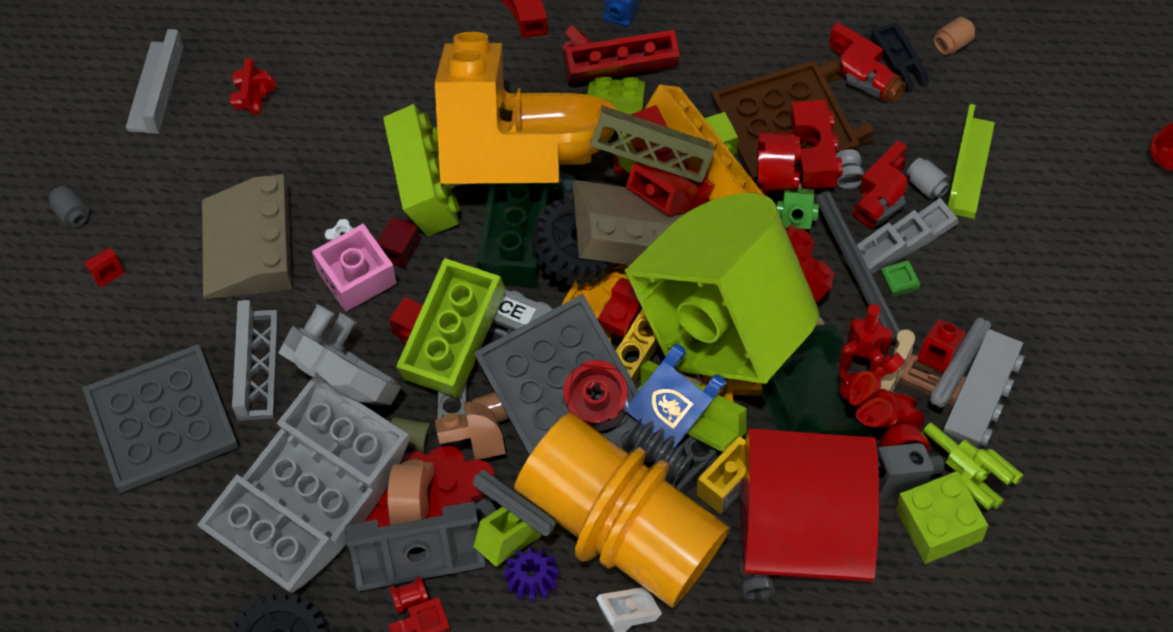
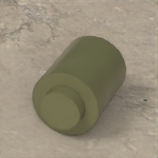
M393 417L390 423L410 435L405 451H419L426 454L431 441L432 424Z

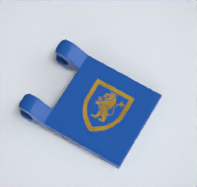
M675 344L662 363L629 403L627 413L637 421L643 418L642 425L653 421L654 425L651 432L655 433L663 428V441L673 436L672 448L674 449L714 398L726 386V382L721 376L714 375L704 391H702L677 372L674 368L686 356L685 349L679 344Z

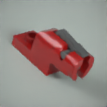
M898 140L862 176L859 191L862 193V196L853 206L855 209L852 212L855 218L867 228L873 229L875 226H879L905 206L906 200L904 195L908 178L900 171L906 164V159L904 158L907 146Z

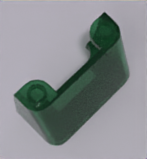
M816 325L811 334L767 383H761L762 396L778 431L874 437L883 429V427H869L859 422L856 418V406H853L841 397L840 383L842 377L835 363L841 356L844 342L836 325Z

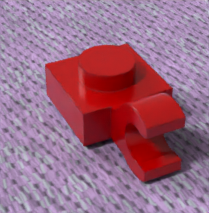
M439 597L409 607L408 614L410 618L389 625V632L450 631V626Z

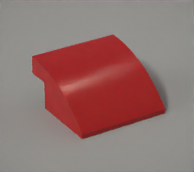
M749 428L745 440L746 471L740 489L744 573L873 582L876 571L879 525V473L876 438Z

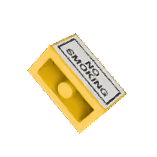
M739 436L698 478L697 496L720 515L740 495L746 471L745 440Z

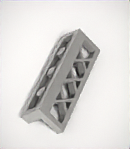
M250 300L238 301L232 399V408L237 421L274 419L278 311H253ZM271 319V326L262 334L254 329V320ZM263 342L270 348V352L259 360L253 355V350ZM262 368L269 376L263 384L257 386L252 381V376ZM259 395L267 400V410L250 411L251 402Z

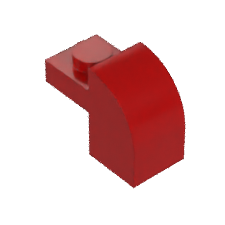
M620 278L611 289V297L597 319L602 328L622 337H625L642 310V306L628 279Z

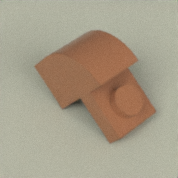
M463 402L465 414L451 413L435 420L439 444L470 438L475 460L506 454L498 419L494 412L483 404Z
M413 459L402 462V464H393L388 482L390 525L426 519L429 513L427 487L435 474L434 463Z

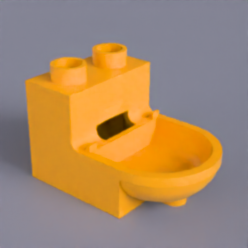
M481 32L456 34L453 37V44H444L435 79L440 184L559 183L560 165L587 164L592 160L591 155L601 150L590 146L598 122L597 115L601 105L617 110V108L605 99L585 94L521 93V88H518L516 93H508L504 89L502 43H489L488 35ZM604 126L599 140L608 143L615 129Z

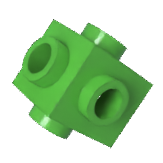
M799 188L793 189L792 192L790 190L784 191L783 201H777V210L784 227L788 228L790 224H793L798 229H811L812 221L818 220L819 204H813V189ZM795 209L802 210L800 213L793 212Z

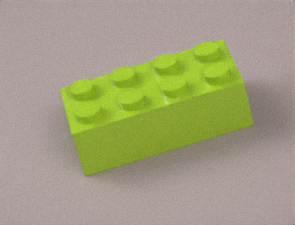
M414 104L383 117L401 203L405 213L427 236L458 225L459 221L456 212H459L460 209L451 191L454 188V184H440L437 127L433 128L428 115L425 112L421 113Z
M444 258L396 366L404 380L460 398L476 361L474 352L481 349L506 291L501 276Z

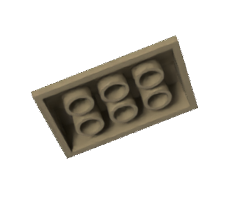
M284 174L254 177L202 200L204 299L292 290L289 192Z
M574 180L573 182L579 258L631 265L671 224L686 214L678 213L677 215L667 216L638 197V194L635 195L627 190L626 187Z

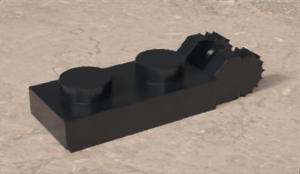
M897 22L871 31L870 37L876 45L883 48L882 56L891 70L898 75L899 83L906 92L914 88L913 81L908 73L910 71L914 72V76L920 86L928 85L929 77L921 64L922 60Z

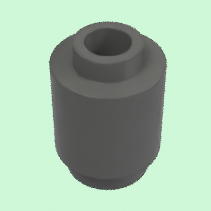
M59 186L50 193L48 198L50 208L66 227H78L86 222L90 212L89 208L73 189L67 186Z

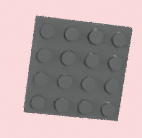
M199 344L82 387L119 494L239 448Z

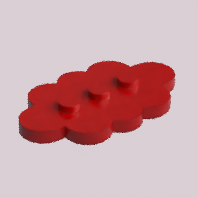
M450 445L440 446L428 455L419 451H412L404 454L400 461V464H402V462L418 459L423 462L434 463L435 474L427 487L429 513L426 519L443 516L442 507L472 501L476 502L487 498L486 494L473 485L474 477L481 470H486L496 477L492 466L482 460L465 461L462 452ZM388 486L365 522L377 520L379 527L390 526Z

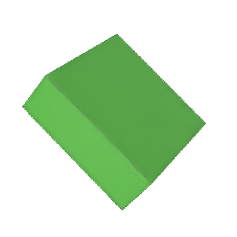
M909 260L881 268L880 274L891 297L920 288V282Z

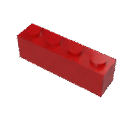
M675 30L565 47L563 62L568 84L594 80L599 76L615 77L674 67L679 60L680 54Z

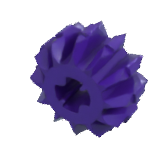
M530 545L525 554L517 549L515 552L516 559L508 558L506 561L508 569L504 571V579L509 581L507 583L508 591H517L516 596L519 601L526 594L529 595V600L532 603L535 602V595L537 594L546 599L548 597L547 589L555 590L557 587L554 579L559 577V569L554 567L556 565L555 558L553 556L546 557V550L544 548L534 553V549ZM534 571L535 576L529 577L528 572Z

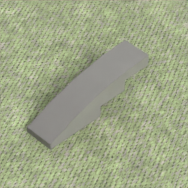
M939 198L919 213L915 210L893 226L888 222L857 244V247L872 274L930 243L959 223L958 218L943 200ZM842 255V260L849 267L844 255Z

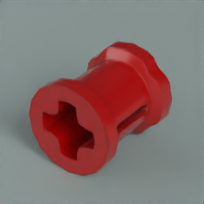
M420 576L415 577L414 582L396 588L394 585L389 587L399 615L403 614L406 608L429 601Z

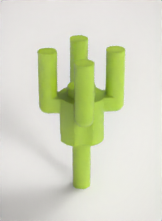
M932 422L923 430L926 435L950 454L946 463L955 471H958L972 497L987 510L992 506L997 509L1004 501L1002 497L983 482L991 472L1007 485L1011 482L1015 485L1018 484L1024 476L993 449H978L967 439L958 445Z

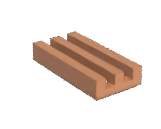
M911 354L898 382L931 396L940 380L939 377H942L944 372L918 361V356ZM914 365L932 374L923 373L919 370L912 368V366ZM962 376L958 386L949 398L948 404L955 405L967 377Z

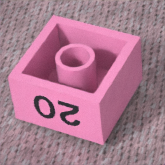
M364 224L312 251L317 272L345 312L397 284L392 262Z

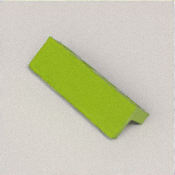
M970 104L947 206L954 215L975 219L995 122L973 118L976 105Z
M648 360L640 366L641 386L637 388L638 391L659 365ZM692 382L695 386L704 391V387ZM717 395L687 434L723 452L739 436L742 437L747 433V408Z

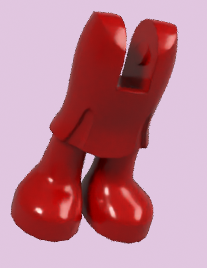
M862 371L852 379L849 387V402L853 406H861L856 411V418L862 424L875 428L891 427L899 424H911L917 428L923 426L925 418L921 411L915 409L918 404L916 398L907 394L893 393L886 389H880L881 379L877 374L869 371Z

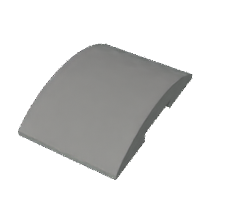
M312 377L276 423L281 429L243 477L236 474L197 524L202 530L290 593H293L312 579L347 544L345 525L365 522L385 492L393 464H400L410 439L409 434L352 397L331 386L320 377Z

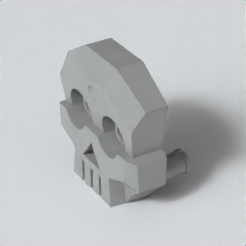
M316 304V308L304 328L292 326L278 352L280 355L297 364V367L308 375L326 380L331 386L358 402L372 406L392 404L402 387L397 380L368 364L343 346L353 327L357 324L355 320L339 313V317L328 336L324 335L322 337L321 335L332 316H334V313Z

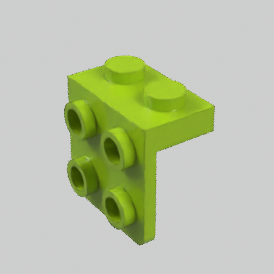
M599 76L594 80H590L587 95L605 99L611 102L618 111L631 115L643 110L645 82L639 81L635 77L612 80L607 76Z

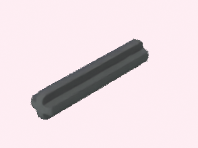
M481 470L476 474L473 481L474 487L543 536H548L553 532L557 523L555 519L486 470Z

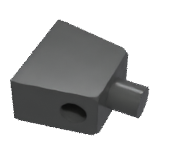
M921 443L879 447L877 450L879 503L898 498L900 493L927 483L932 475L943 473L944 462L940 455L929 456L925 446Z

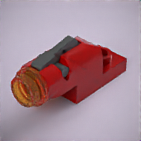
M837 22L831 28L829 46L835 52L842 54L839 64L841 71L839 72L846 76V83L862 89L881 100L897 101L902 95L906 83L902 81L901 76L892 72L881 63L883 48Z

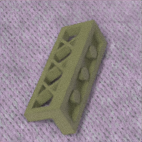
M601 105L597 115L598 122L590 146L700 183L703 182L715 151L712 142ZM604 126L615 129L620 137L619 140L610 144L599 140ZM621 132L627 133L629 135L623 137ZM639 137L645 140L648 148L635 153L630 151L626 142ZM650 142L656 143V145L651 146ZM621 144H623V146H624L625 149H623V148H621V147H618V146L621 145ZM668 147L673 150L676 158L662 162L657 159L654 151ZM677 151L683 152L684 154L679 156ZM651 153V155H652L653 158L647 157V156H645V155H648V154ZM691 156L703 159L698 173L686 170L682 161ZM679 162L681 168L674 166V164Z

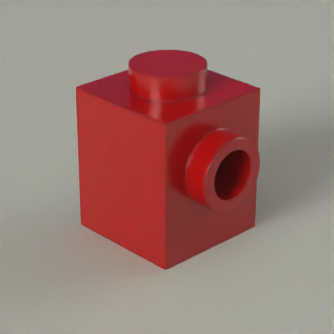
M407 297L402 300L389 319L392 334L397 336L405 345L423 305Z
M938 319L927 334L917 360L941 372H945L962 344L966 332L957 328L952 323Z

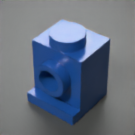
M605 0L603 20L628 28L638 11V0Z

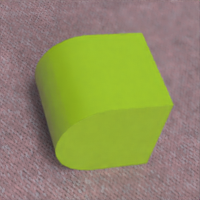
M756 193L734 194L709 201L692 209L671 224L625 269L665 357L675 344H679L685 349L686 356L674 368L676 371L709 376L719 375L723 378L766 384L811 334L818 322V306L773 200L765 195Z

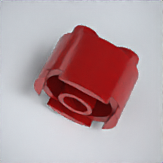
M759 132L757 186L761 191L790 190L792 192L793 189H799L798 164H794V162L800 161L801 157L800 136H795V133Z
M602 360L586 361L574 371L572 370L565 380L563 395L568 413H574L597 431L616 427L625 416L629 405L627 383L623 375L611 363ZM596 391H600L602 396L598 400H592L591 396H594Z

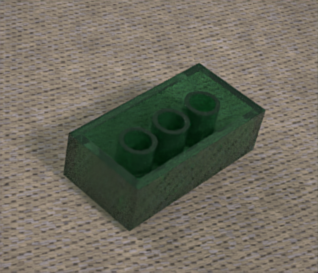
M490 183L476 261L477 269L501 276L503 284L529 287L538 286L540 266L537 260L539 256H533L532 250L534 247L531 246V234L539 216L551 204L552 183Z

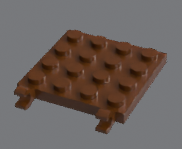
M816 60L711 92V99L718 113H726L738 136L737 153L748 175L755 184L758 180L759 132L792 133L790 121L792 102L827 101L828 111H833L834 128H831L832 134H837L838 151H835L836 153L847 149L859 151L860 145L865 146L873 143L874 140L871 135L875 134L871 123H866L852 129L828 83L840 79L837 72L841 71V67L837 60L829 61L818 66ZM800 142L801 149L815 147L812 143Z

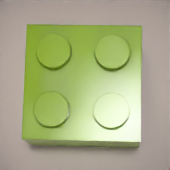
M958 471L902 492L899 495L895 510L925 564L983 541L988 523Z

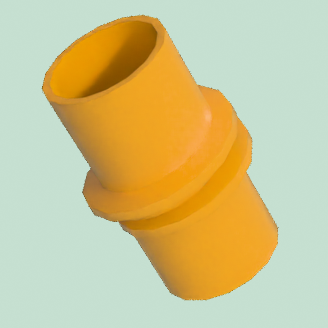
M567 413L555 423L535 447L517 477L514 491L551 516L558 524L578 538L575 547L576 558L583 562L589 561L600 554V562L607 569L615 566L671 608L675 607L709 565L723 544L731 527L665 480L670 466L669 462L662 459L648 468L644 465L647 452L641 447H638L629 454L574 413Z

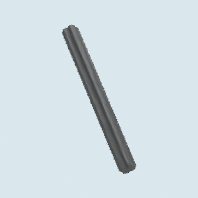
M825 191L817 195V204H819V208L868 305L876 304L880 307V323L884 328L888 327L892 330L891 343L896 342L900 329L830 192Z

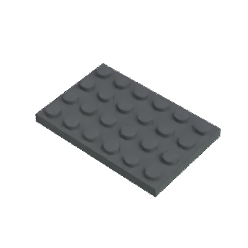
M583 294L474 352L476 359L529 455H531L535 447L555 423L568 413L563 395L564 383L571 371L581 366L582 363L590 360H602L614 365L627 383L629 403L639 392ZM596 391L595 395L591 397L592 400H598L602 395L600 391ZM626 412L616 427L598 432L622 448L623 440L638 421ZM633 448L629 449L626 452L630 454ZM653 462L652 464L648 465L647 467H648V468L652 467L653 464H654V462Z

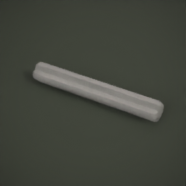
M983 318L975 320L931 393L930 402L932 404H936L938 407L946 405L980 348L988 329H990L991 323L989 321H985Z

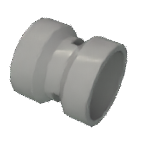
M852 149L836 153V158L841 157L843 166L842 175H838L837 186L842 189H855L861 186L864 170L860 167L862 164L860 153Z

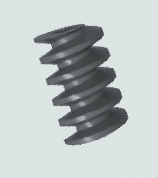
M643 418L639 419L623 440L622 449L628 451L633 448L632 451L641 447L647 452L644 462L645 466L653 462L656 464L662 459L670 463L665 480L668 482L674 478L673 483H675L686 471L695 453L692 451L688 455L683 456L684 444L679 445L675 449L672 448L673 436L663 441V428L653 433L651 431L654 422L650 421L646 425H642Z

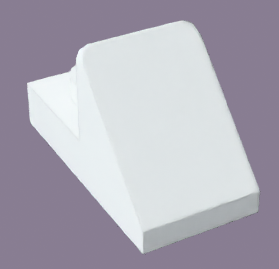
M645 587L599 594L596 598L602 614L613 632H626L632 625L656 621L662 614L649 590Z

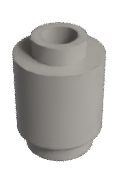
M918 158L907 170L906 175L910 178V183L929 199L943 197L950 188L948 184L950 177L930 160Z

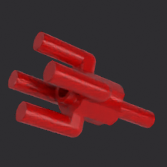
M869 305L865 319L860 320L856 318L851 321L847 344L843 345L841 350L839 370L842 369L845 373L849 372L853 356L859 355L870 360V372L880 365L884 356L888 355L893 332L890 328H884L881 325L879 319L880 307L878 305Z

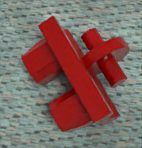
M252 58L245 59L243 69L233 71V83L241 91L230 93V103L237 111L248 108L253 115L261 114L262 99L266 97L267 93L275 90L276 81L272 76H269L268 71L257 69Z

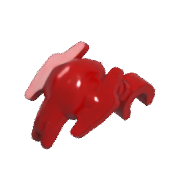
M898 352L892 357L889 354L880 362L876 369L870 372L877 374L881 379L886 374L889 375L897 371L905 363V360ZM840 369L838 371L842 376L840 394L843 399L849 402V387L856 373L846 374Z

